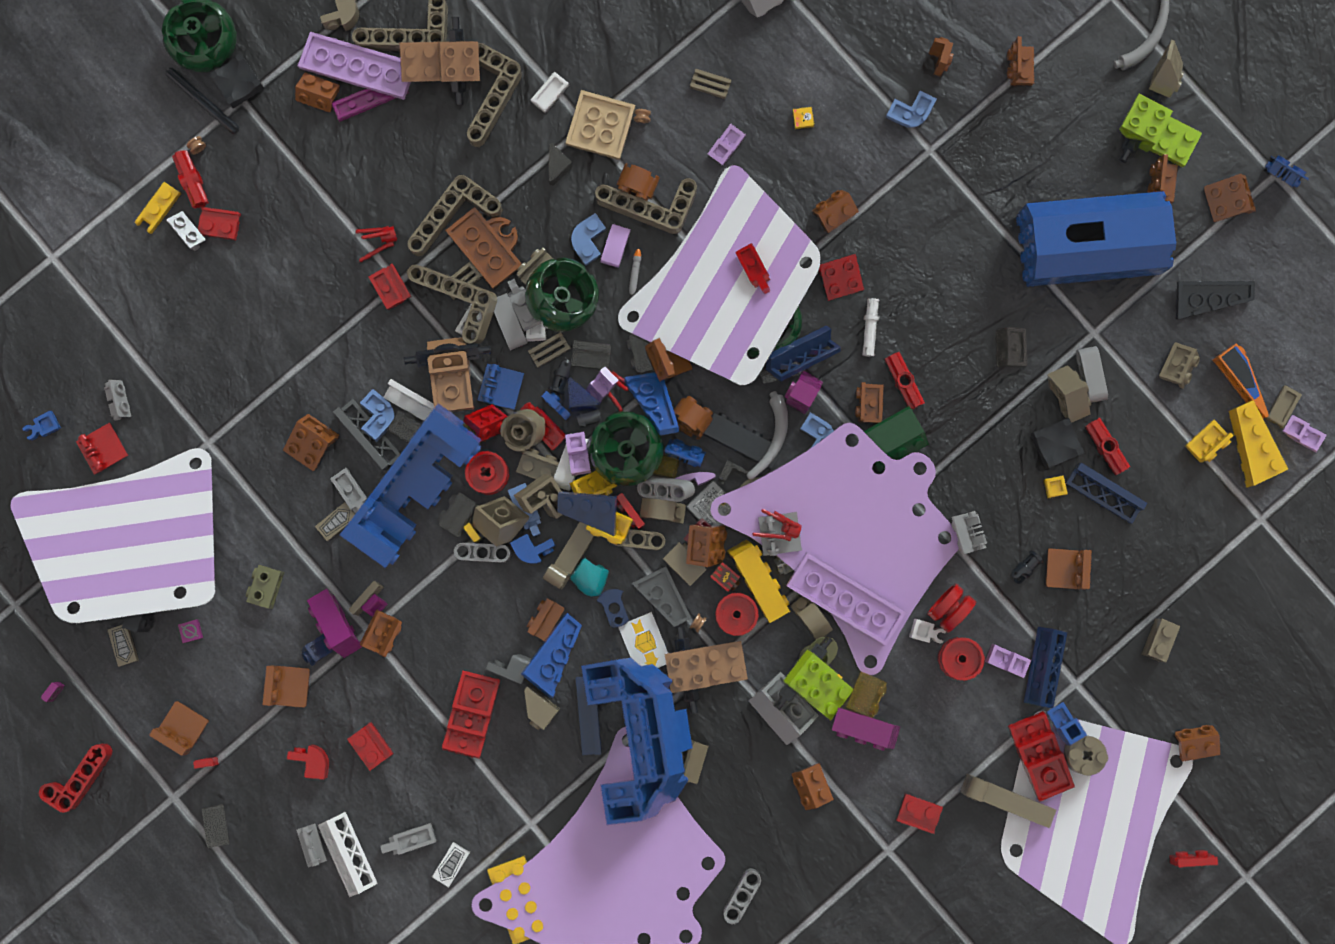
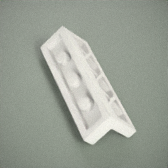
M392 379L389 380L388 385L390 387L383 398L425 421L433 411L434 404Z
M346 812L319 824L320 832L349 897L378 884ZM342 819L345 825L343 831L337 829L335 821ZM345 837L351 839L353 843L351 849L345 847ZM354 855L359 857L361 861L359 867L354 866L352 862ZM362 873L367 875L370 881L365 886L362 885L360 880Z

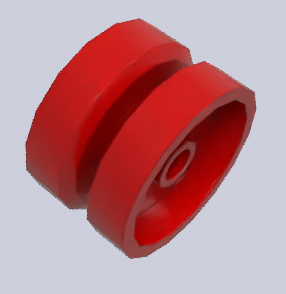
M483 451L477 453L468 462L465 468V477L469 486L478 493L494 495L502 491L508 484L510 477L509 467L503 458L496 453ZM488 470L491 473L489 477L485 475V472Z
M957 583L946 590L927 612V615L934 621L943 617L940 627L947 633L960 624L976 605V601L970 595L961 598L964 590Z
M732 593L723 597L718 603L715 610V619L719 628L725 633L733 636L744 635L756 626L758 608L749 596L741 593ZM734 611L741 613L739 618L733 616Z
M955 637L947 640L941 646L937 661L941 671L946 676L966 681L975 678L981 672L985 656L977 642L969 638ZM959 656H963L964 661L960 662Z

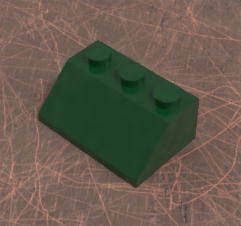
M910 406L864 431L888 457L894 460H900L929 445L925 431ZM876 461L873 464L879 473L885 470V464L882 461Z

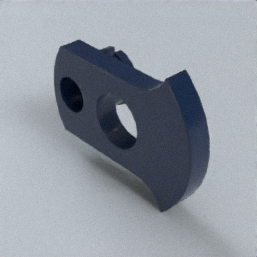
M619 589L607 590L597 599V602L603 605L609 624L613 628L621 627L629 621L621 599L624 591ZM612 603H617L620 606V611L616 614H612L609 611V606ZM616 618H622V623L616 624Z

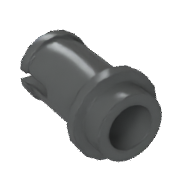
M598 409L585 414L579 413L580 415L576 416L579 427H586L585 425L602 421Z

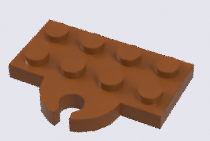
M474 207L445 231L494 290L514 274L522 264L512 252L518 241V233L516 227H514L509 235H503L501 229L504 226H509L511 224L510 220L496 217L486 221Z

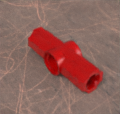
M187 150L176 152L172 158L179 173L178 179L186 191L192 207L195 209L206 206L209 201L202 186L203 181L192 162L189 152Z
M900 352L885 358L884 360L895 381V386L899 389L907 407L910 406L911 409H914L924 404L925 402L914 382V376L909 372ZM900 377H906L909 380V385H902Z
M1101 418L1085 426L1097 446L1098 453L1104 457L1115 476L1130 467L1119 449L1118 441L1111 436ZM1105 442H1108L1111 445L1110 451L1105 450Z

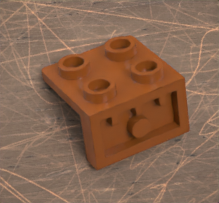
M1017 36L1007 52V60L1010 61L1007 78L1010 79V85L1033 86L1034 47H1022V37Z
M1163 154L1150 167L1149 174L1152 176V180L1148 185L1147 193L1164 191L1166 194V199L1164 200L1170 201L1172 204L1174 202L1178 165L1167 164L1168 155Z
M1238 174L1204 187L1214 222H1219L1242 213L1250 214L1256 212L1247 178L1243 174Z
M660 338L653 340L645 346L660 382L692 369L689 360L666 350Z
M307 414L296 422L283 451L314 471L317 469L327 447L337 441L339 434L310 414Z
M721 524L713 527L689 525L686 564L710 567L722 563L725 558L724 541L727 538L726 525Z
M1048 549L1046 587L1090 589L1092 550Z
M275 665L267 666L262 705L306 707L310 669Z
M176 701L160 727L154 728L149 736L184 756L190 753L209 720Z

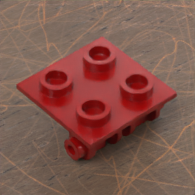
M856 254L820 264L818 270L823 279L828 301L864 290Z
M110 423L87 436L85 434L78 437L79 440L76 441L94 475L128 456Z

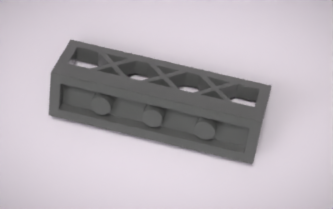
M354 399L349 401L344 407H338L333 411L382 470L386 471L394 464L401 453L385 435L381 437V447L374 446L371 443L372 438L369 437L368 440L365 436L367 434L361 432L359 429L360 421H368L370 417ZM352 405L358 410L357 418H350L345 413ZM384 449L393 450L397 456L390 462H387L384 458Z

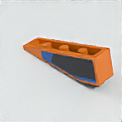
M1236 343L1215 357L1213 361L1246 403L1254 400L1262 418H1267L1269 414L1251 364L1246 356V351Z

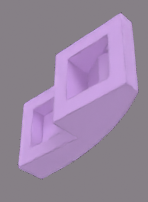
M730 124L721 138H718L708 152V155L724 165L746 135Z
M612 224L601 263L619 268L630 235V229Z
M604 367L585 391L597 404H600L616 385L618 379Z
M1292 415L1282 432L1316 453L1326 434L1310 427L1309 423Z
M584 432L565 435L572 476L591 473Z
M698 472L686 474L675 479L688 481L695 479L697 486H700L715 479L716 476L714 473Z
M992 644L985 662L1024 678L1031 660Z

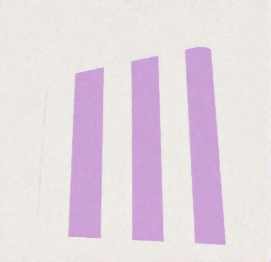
M730 166L721 174L702 214L675 254L656 276L621 308L618 315L619 325L624 330L649 342L660 338L666 350L739 385L749 384L760 373L815 278L820 267V252L811 239L741 167ZM750 243L754 245L769 274L770 280L767 281L770 292L766 294L763 293L759 286L755 288L752 285L735 253ZM803 257H810L812 259V265L809 268L804 269L800 266L799 262ZM631 311H637L639 319L633 323L629 322L627 319L628 314ZM751 347L759 349V356L756 359H749L747 357V351Z
M195 448L185 451L155 466L122 478L67 489L26 491L17 494L11 501L12 513L54 613L64 621L82 623L195 607L206 604L214 596L211 457L203 449ZM193 458H200L202 460V465L198 469H192L189 465ZM179 586L185 587L187 591L185 597L177 599L174 596V590ZM71 602H78L80 604V610L76 614H70L67 611V607Z
M1046 714L1051 730L1054 732L1056 736L1059 748L1064 754L1065 743L1062 741V739L1055 731L1056 728L1054 727L1048 715ZM1078 720L1088 736L1099 739L1106 747L1108 761L1105 767L1099 773L1090 776L1082 775L1069 769L1075 787L1039 802L1020 760L1013 792L1057 811L1050 828L1008 812L1001 841V852L1008 868L1113 944H1128L1132 941L1135 933L1141 885L1155 837L1167 810L1191 772L1193 760L1184 761L1181 767L1175 768L1171 765L1170 759L1173 755H1179V745ZM1084 751V752H1083V753H1084V757H1083V758L1086 759L1088 752ZM1014 844H1019L1023 849L1022 855L1019 857H1013L1010 854V847Z

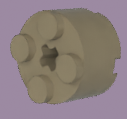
M519 410L504 419L500 430L501 436L504 437L505 444L514 451L530 449L542 441L545 435V419L533 410Z
M1087 735L1069 746L1066 744L1064 746V757L1068 768L1076 773L1086 776L1095 775L1105 767L1108 761L1106 747L1095 737ZM1084 751L1088 752L1086 759L1083 758V757H1084V753H1083Z

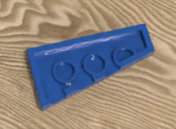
M656 372L624 377L625 384L648 419L655 426L658 434L665 435L679 432V426L665 381L660 382Z
M568 613L564 614L521 673L522 676L550 699L555 694L556 686L569 659V653L575 644L582 626Z

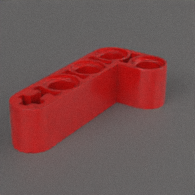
M106 743L92 746L65 787L57 782L45 784L39 790V797L60 812L76 809L110 759L112 748ZM99 749H102L101 754L103 756L98 757L100 755ZM88 764L92 766L91 774L86 771ZM77 781L81 783L80 791L75 787ZM49 787L54 790L53 796H50L48 793ZM65 798H68L70 801L69 807H66L64 804Z

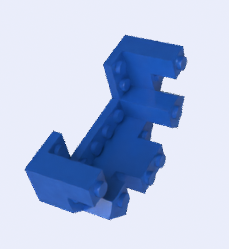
M438 403L340 536L386 568L389 563L393 565L399 557L397 552L406 539L408 541L411 540L416 533L413 529L417 525L398 511L399 508L407 506L411 500L408 496L427 509L431 505L435 507L441 499L438 495L442 490L446 492L453 483L450 481L453 475L436 464L435 461L439 463L442 457L445 456L459 467L463 463L467 465L481 448L479 445L481 439L462 426L464 423L462 420Z
M632 658L582 666L588 705L622 700L634 780L600 785L606 824L638 822L655 817L663 805L674 802L689 780L683 775L685 770L682 758V751L693 748L686 709L675 711L672 692L668 689L672 680L653 664L640 666Z

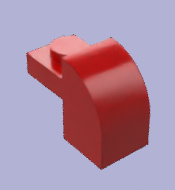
M309 745L308 752H306V748L294 747V750L288 751V760L306 761L305 778L323 780L328 778L329 758L321 747Z

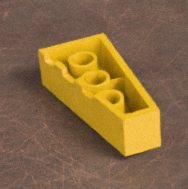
M1254 400L1230 410L1229 415L1234 435H1236L1238 444L1236 446L1242 461L1241 467L1242 472L1245 474L1246 488L1255 486L1288 470Z
M746 539L727 550L729 555L735 560V566L742 577L745 578L744 581L747 587L754 594L753 597L767 621L771 623L789 613L790 611L787 606L790 603L785 595L781 596L778 590L781 587L775 578L772 580L769 575L772 571L767 562H762L760 558L762 553L757 545L753 546Z

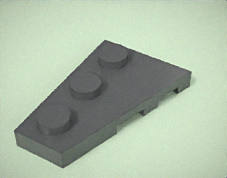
M667 567L632 583L674 627L692 619Z

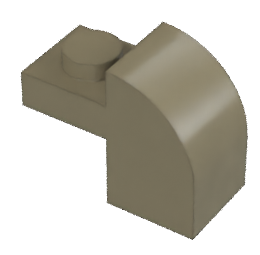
M335 0L338 11L320 16L326 30H334L343 25L345 31H348L356 25L359 19V9L356 0Z
M642 498L640 517L683 524L686 505L668 500Z
M804 596L790 605L815 639L824 637L833 630L817 606Z

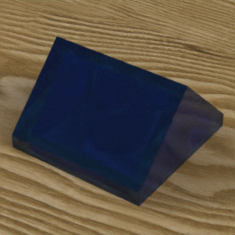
M571 377L568 379L569 405L572 412L599 410L601 408L600 402Z

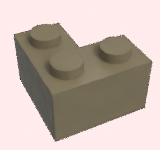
M1067 365L1047 374L1049 387L1059 399L1061 413L1066 419L1069 418L1072 423L1091 414L1089 407L1091 406V401L1087 395V392H1089L1088 385L1085 381H1081L1076 371H1073Z
M543 474L514 495L524 512L531 514L543 506L550 517L557 519L562 515L557 512L558 493L561 489L551 475Z

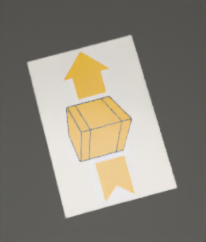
M652 612L618 627L630 657L640 666L653 664L659 668L666 665L665 654L668 651Z

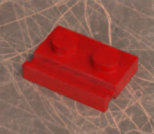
M201 207L202 213L199 219L198 231L202 236L230 240L237 239L239 217L241 216L239 212Z
M393 263L369 276L387 310L412 297Z
M623 493L618 495L617 507L622 513L626 511L628 516L633 519L632 528L637 527L639 530L645 526L644 522Z
M372 722L347 739L369 771L394 754Z
M905 793L896 821L934 834L943 807Z
M1196 850L1195 854L1179 851L1176 852V855L1169 856L1170 864L1178 867L1218 865L1217 856L1207 853V850Z

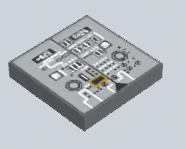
M712 480L686 508L698 520L703 518L711 526L721 525L722 523L713 518L711 505L716 498L727 493ZM721 503L718 506V513L722 516H727L731 512V507L728 503Z

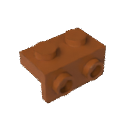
M943 37L934 39L928 53L939 57L934 75L941 76L943 71L948 70L954 55L951 53L953 43Z
M304 73L295 86V100L331 112L332 102L340 91V85Z
M844 190L834 192L829 199L818 203L816 208L812 210L828 233L859 212L850 194Z
M862 382L860 387L856 388V399H859V406H856L855 417L858 418V423H880L883 413V385Z
M549 598L546 601L542 600L537 608L539 611L536 618L532 617L527 624L529 628L527 632L543 641L548 638L565 610L564 607Z
M376 609L359 645L386 657L387 653L393 648L395 637L401 631L402 621Z
M1203 725L1198 728L1183 729L1175 732V737L1179 741V757L1182 762L1220 755V735L1212 725Z
M820 763L792 773L793 783L799 792L800 800L805 810L818 808L834 800Z

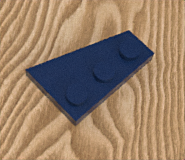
M561 491L558 493V513L612 536L616 534L617 496Z

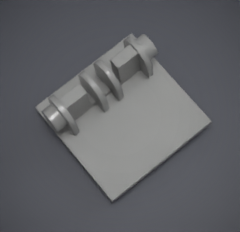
M975 511L951 517L952 528L957 534V543L962 554L986 548L985 535L975 536L984 531L974 533L973 530L982 527V525L973 527V525L981 523L979 515Z
M797 512L782 514L798 523ZM773 516L758 517L760 533L784 535V532L781 531L783 523L774 519ZM800 534L797 539L791 538V541L761 537L763 556H775L779 553L802 550Z

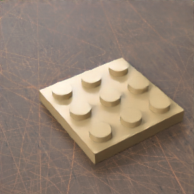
M581 90L566 139V145L620 160L635 105Z

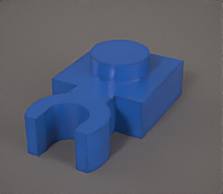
M546 391L541 396L564 420L571 416L559 403L561 399L554 392L550 394Z
M48 411L33 419L35 425L23 427V431L32 430V435L27 437L28 440H35L39 433L42 437H45L61 429L53 411Z

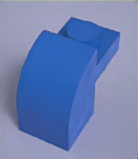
M528 534L510 542L518 558L529 564L543 562L539 555L543 554V556L552 553L554 551L553 548L556 547L552 538L535 547Z
M1064 702L1046 712L1056 728L1055 731L1066 745L1069 746L1087 736L1078 719L1072 717Z

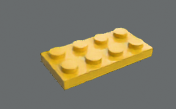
M525 855L487 869L492 885L504 881L505 878L512 874L521 875L524 871L523 865L527 863ZM522 882L518 887L521 894L529 893L530 885L527 882ZM504 889L500 893V898L503 901H509L512 897V893L508 889ZM529 901L525 905V910L528 913H534L537 909L534 901ZM508 909L506 913L507 918L515 920L518 917L517 909ZM540 920L533 921L532 930L540 932L543 929V922ZM516 927L513 931L508 929L513 944L530 939L524 936L525 931L522 927Z

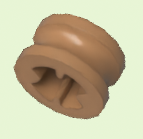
M646 109L634 110L636 115L634 117L635 122H650L649 116L651 111Z
M197 136L188 141L186 146L188 149H191L190 152L192 154H197L205 149L206 144L202 142L200 136Z
M699 613L690 626L691 629L695 628L697 633L707 619L705 617L701 618Z

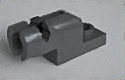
M517 654L512 656L507 668L504 667V663L494 660V662H488L486 669L514 682L523 684L525 677L521 673L532 658Z

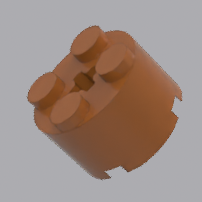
M625 163L616 185L620 191L635 194L638 198L648 201V199H652L660 177L656 175L653 178L650 176L652 172L636 165H631L629 168L628 163Z
M687 396L686 399L682 398L674 409L679 430L690 437L693 434L696 435L697 440L701 439L713 420V412L707 407L702 408L699 406L697 401L691 396Z

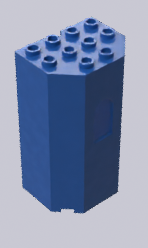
M1164 191L1027 203L1016 216L1017 226H1020L1021 232L1018 235L1019 244H1023L1024 247L1020 258L1021 262L1024 263L1025 270H1023L1022 275L1023 281H1026V286L1162 275L1173 267L1174 259L1170 257L1176 249L1172 205L1170 201L1164 200L1166 199ZM1103 223L1104 240L1074 243L1068 240L1066 236V229L1070 225Z

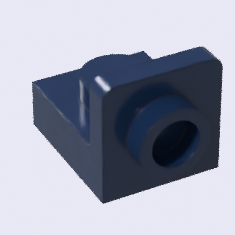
M324 634L305 645L301 650L302 658L306 663H310L311 666L334 651L333 649L329 650L326 646Z

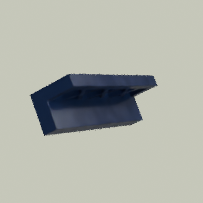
M824 326L787 346L771 352L766 361V370L779 381H783L839 353L841 347L831 340V329L828 326ZM829 346L831 349L824 350L822 348ZM810 354L818 355L816 357H807ZM794 362H803L800 365L792 364ZM785 369L788 371L781 374L778 370Z
M1083 463L1076 464L1065 483L1130 524L1133 523L1139 511L1144 510L1147 505L1142 499ZM1076 474L1083 477L1085 485L1077 486L1072 483ZM1097 485L1100 488L1101 495L1093 496L1090 493L1089 486ZM1113 495L1116 497L1118 505L1112 507L1108 505L1105 496ZM1129 505L1135 509L1130 518L1124 515L1122 506Z
M1038 627L1024 703L1047 708L1054 707L1067 632ZM1057 635H1060V636H1059V641H1058V644H1057V643H1056ZM1048 694V701L1045 703L1046 695Z
M583 676L576 677L582 755H601L598 704H587Z

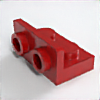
M491 404L465 415L463 422L476 432V436L481 441H484L497 434H501L502 422L508 416Z

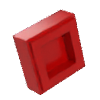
M217 757L198 759L193 762L194 769L219 764Z

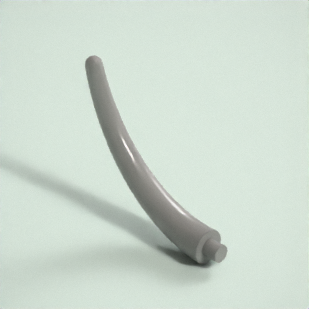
M1161 0L1159 16L1149 37L1134 51L1119 56V59L1113 63L1115 69L1121 68V70H1126L1129 67H1133L1154 50L1163 35L1167 23L1169 0Z
M776 391L770 393L771 400L769 401L775 416L774 437L764 457L747 473L749 479L756 477L773 461L780 451L787 434V406L783 395H778Z

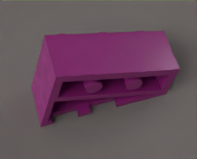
M803 371L797 383L792 382L785 395V398H787L786 404L806 414L818 394L823 381Z
M325 589L307 600L310 606L308 611L313 618H316L318 622L316 627L321 634L324 633L326 637L324 642L329 650L333 649L345 658L362 648L359 645L361 641L356 639L353 633L355 631L353 626L349 625L345 612L330 590Z
M838 708L832 730L837 732L836 736L845 739L851 736L855 738L857 743L866 745V742L874 744L873 748L884 751L885 748H895L901 727Z

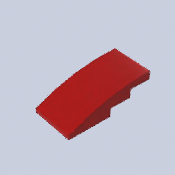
M462 671L442 750L480 759L500 684L499 679Z
M1044 711L1008 725L1022 765L1039 802L1075 787L1064 754L1059 748L1056 736L1051 730Z

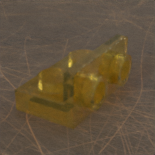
M860 672L846 707L873 718L879 710L881 697L886 693L887 682Z

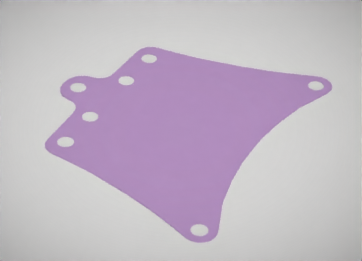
M852 423L841 425L829 436L800 456L752 483L719 496L711 505V514L715 520L748 535L761 545V537L752 535L753 532L760 533L758 517L768 516L762 513L761 509L770 511L773 514L774 511L780 514L797 512L798 523L802 525L800 532L802 550L779 553L776 556L795 571L807 552L906 612L886 646L831 613L846 637L858 668L866 675H875L881 671L912 611L934 578L959 549L958 537L952 528V524L928 498V487L933 482L936 474L935 466L930 458L921 453H911L900 460L891 459L857 425ZM855 434L858 436L859 442L855 447H849L846 444L845 439L847 435ZM876 461H882L885 464V471L882 474H875L872 470V466ZM917 462H923L927 467L923 475H917L913 470ZM721 503H728L731 507V512L727 516H722L718 513V506ZM917 503L925 506L924 515L919 517L915 516L912 512L913 506ZM942 531H947L951 535V541L948 544H941L938 540V535ZM868 655H873L877 659V665L874 668H867L864 665V659Z
M626 727L617 732L605 766L593 788L566 826L533 859L523 865L524 871L521 875L512 874L505 878L504 881L498 882L475 895L472 900V910L477 917L512 931L516 927H522L525 931L524 936L540 944H638L637 938L641 933L649 934L651 938L650 944H686L679 939V934L683 930H689L693 935L691 942L687 944H698L702 931L701 926L693 916V905L725 865V856L721 849L697 824L678 797L674 802L663 805L655 817L638 822L606 824L600 785L634 780L629 747L624 746L622 743V737L627 734ZM705 857L714 859L715 866L712 870H705L702 867L701 863ZM522 882H527L530 885L529 893L521 894L518 887ZM680 887L688 888L690 896L687 900L682 901L677 898L676 893ZM508 889L511 891L512 897L509 901H503L500 898L502 890ZM483 898H488L492 901V908L488 912H483L479 908V902ZM534 901L536 903L537 909L534 913H528L525 910L527 902ZM508 909H517L518 917L515 920L507 918L506 913ZM540 920L543 922V929L540 932L532 930L533 921Z

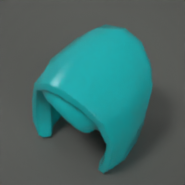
M584 558L574 570L570 580L585 595L590 597L599 596L606 584L609 570L605 569L602 565H594Z

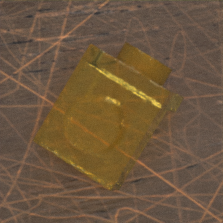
M663 456L659 468L653 473L675 478L680 460Z

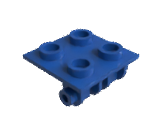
M1279 155L1276 158L1271 156L1274 160L1272 162L1268 161L1265 165L1267 172L1273 175L1277 174V178L1287 169L1281 180L1291 187L1295 186L1297 188L1300 185V177L1306 180L1309 179L1305 176L1307 172L1295 165L1291 168L1288 166L1290 162Z
M487 364L478 401L515 410L524 373L502 368L496 364Z
M670 439L664 450V454L668 455L667 457L677 460L679 456L678 461L684 458V463L688 460L687 464L694 467L701 466L706 453L700 447H690L679 439Z

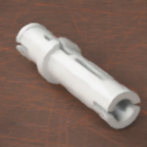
M867 299L866 315H864V320L866 321L862 356L874 357L877 321H879V299Z

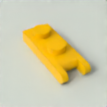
M163 182L135 220V224L139 226L143 221L150 224L147 232L152 234L181 193L166 182Z

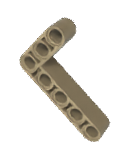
M446 0L428 1L427 29L357 28L352 33V39L355 45L374 51H400L399 43L395 42L399 37L404 38L402 42H414L416 38H422L421 42H433L436 38H440L441 41H447L448 7ZM442 2L440 7H434L435 3ZM436 20L442 21L440 25H433ZM360 37H366L365 41L358 42ZM379 37H385L384 41L377 42V39Z
M478 43L479 52H484V55L479 57V66L498 77L468 128L467 137L470 144L474 147H480L486 142L522 77L519 63L482 43ZM495 60L501 61L498 66L492 65ZM511 69L518 70L514 75L508 73ZM502 85L508 86V89L505 91L499 90ZM493 101L499 102V105L496 107L490 106ZM484 117L490 118V121L487 123L481 122ZM473 134H481L479 139H472Z
M464 175L457 176L410 237L408 248L415 256L424 255L465 200L491 218L501 215L502 206L500 201ZM460 183H467L465 189H458ZM480 193L483 196L480 200H474V195ZM449 198H456L454 204H447ZM496 204L498 208L495 211H489V206ZM438 213H445L444 218L436 219ZM432 227L433 232L431 234H424L426 228ZM417 242L422 243V246H421L420 249H418V250H414V249H413V246H414L415 243H417Z
M687 178L682 180L670 209L663 208L608 185L598 186L595 196L597 203L602 207L668 233L677 234L681 231L695 199L697 185L693 179ZM686 186H690L693 188V191L688 193L683 189ZM604 192L609 194V196L606 199H601L599 197V195ZM623 199L626 201V204L619 206L617 201ZM683 203L686 205V208L681 210L676 205ZM637 206L644 208L640 213L634 211ZM654 213H659L662 217L655 220L651 216ZM671 220H676L679 222V224L673 227L669 224V222Z
M419 265L409 267L407 276L412 282L472 304L462 331V338L466 343H482L497 304L495 293ZM420 270L421 276L417 278V272ZM435 276H437L438 281L434 285L433 279ZM452 282H454L455 286L454 289L451 291L450 285ZM470 288V289H471V295H470L469 297H467V294H466V293H467V290ZM485 295H488V302L485 304L483 298ZM479 313L482 314V319L480 322H478L477 316ZM473 331L476 332V337L474 340L471 339V333Z
M579 522L555 564L549 566L543 577L545 581L561 590L568 582L595 537L589 530H586L587 524Z
M966 774L960 790L961 793L970 798L988 803L1047 828L1051 827L1057 811L970 774Z

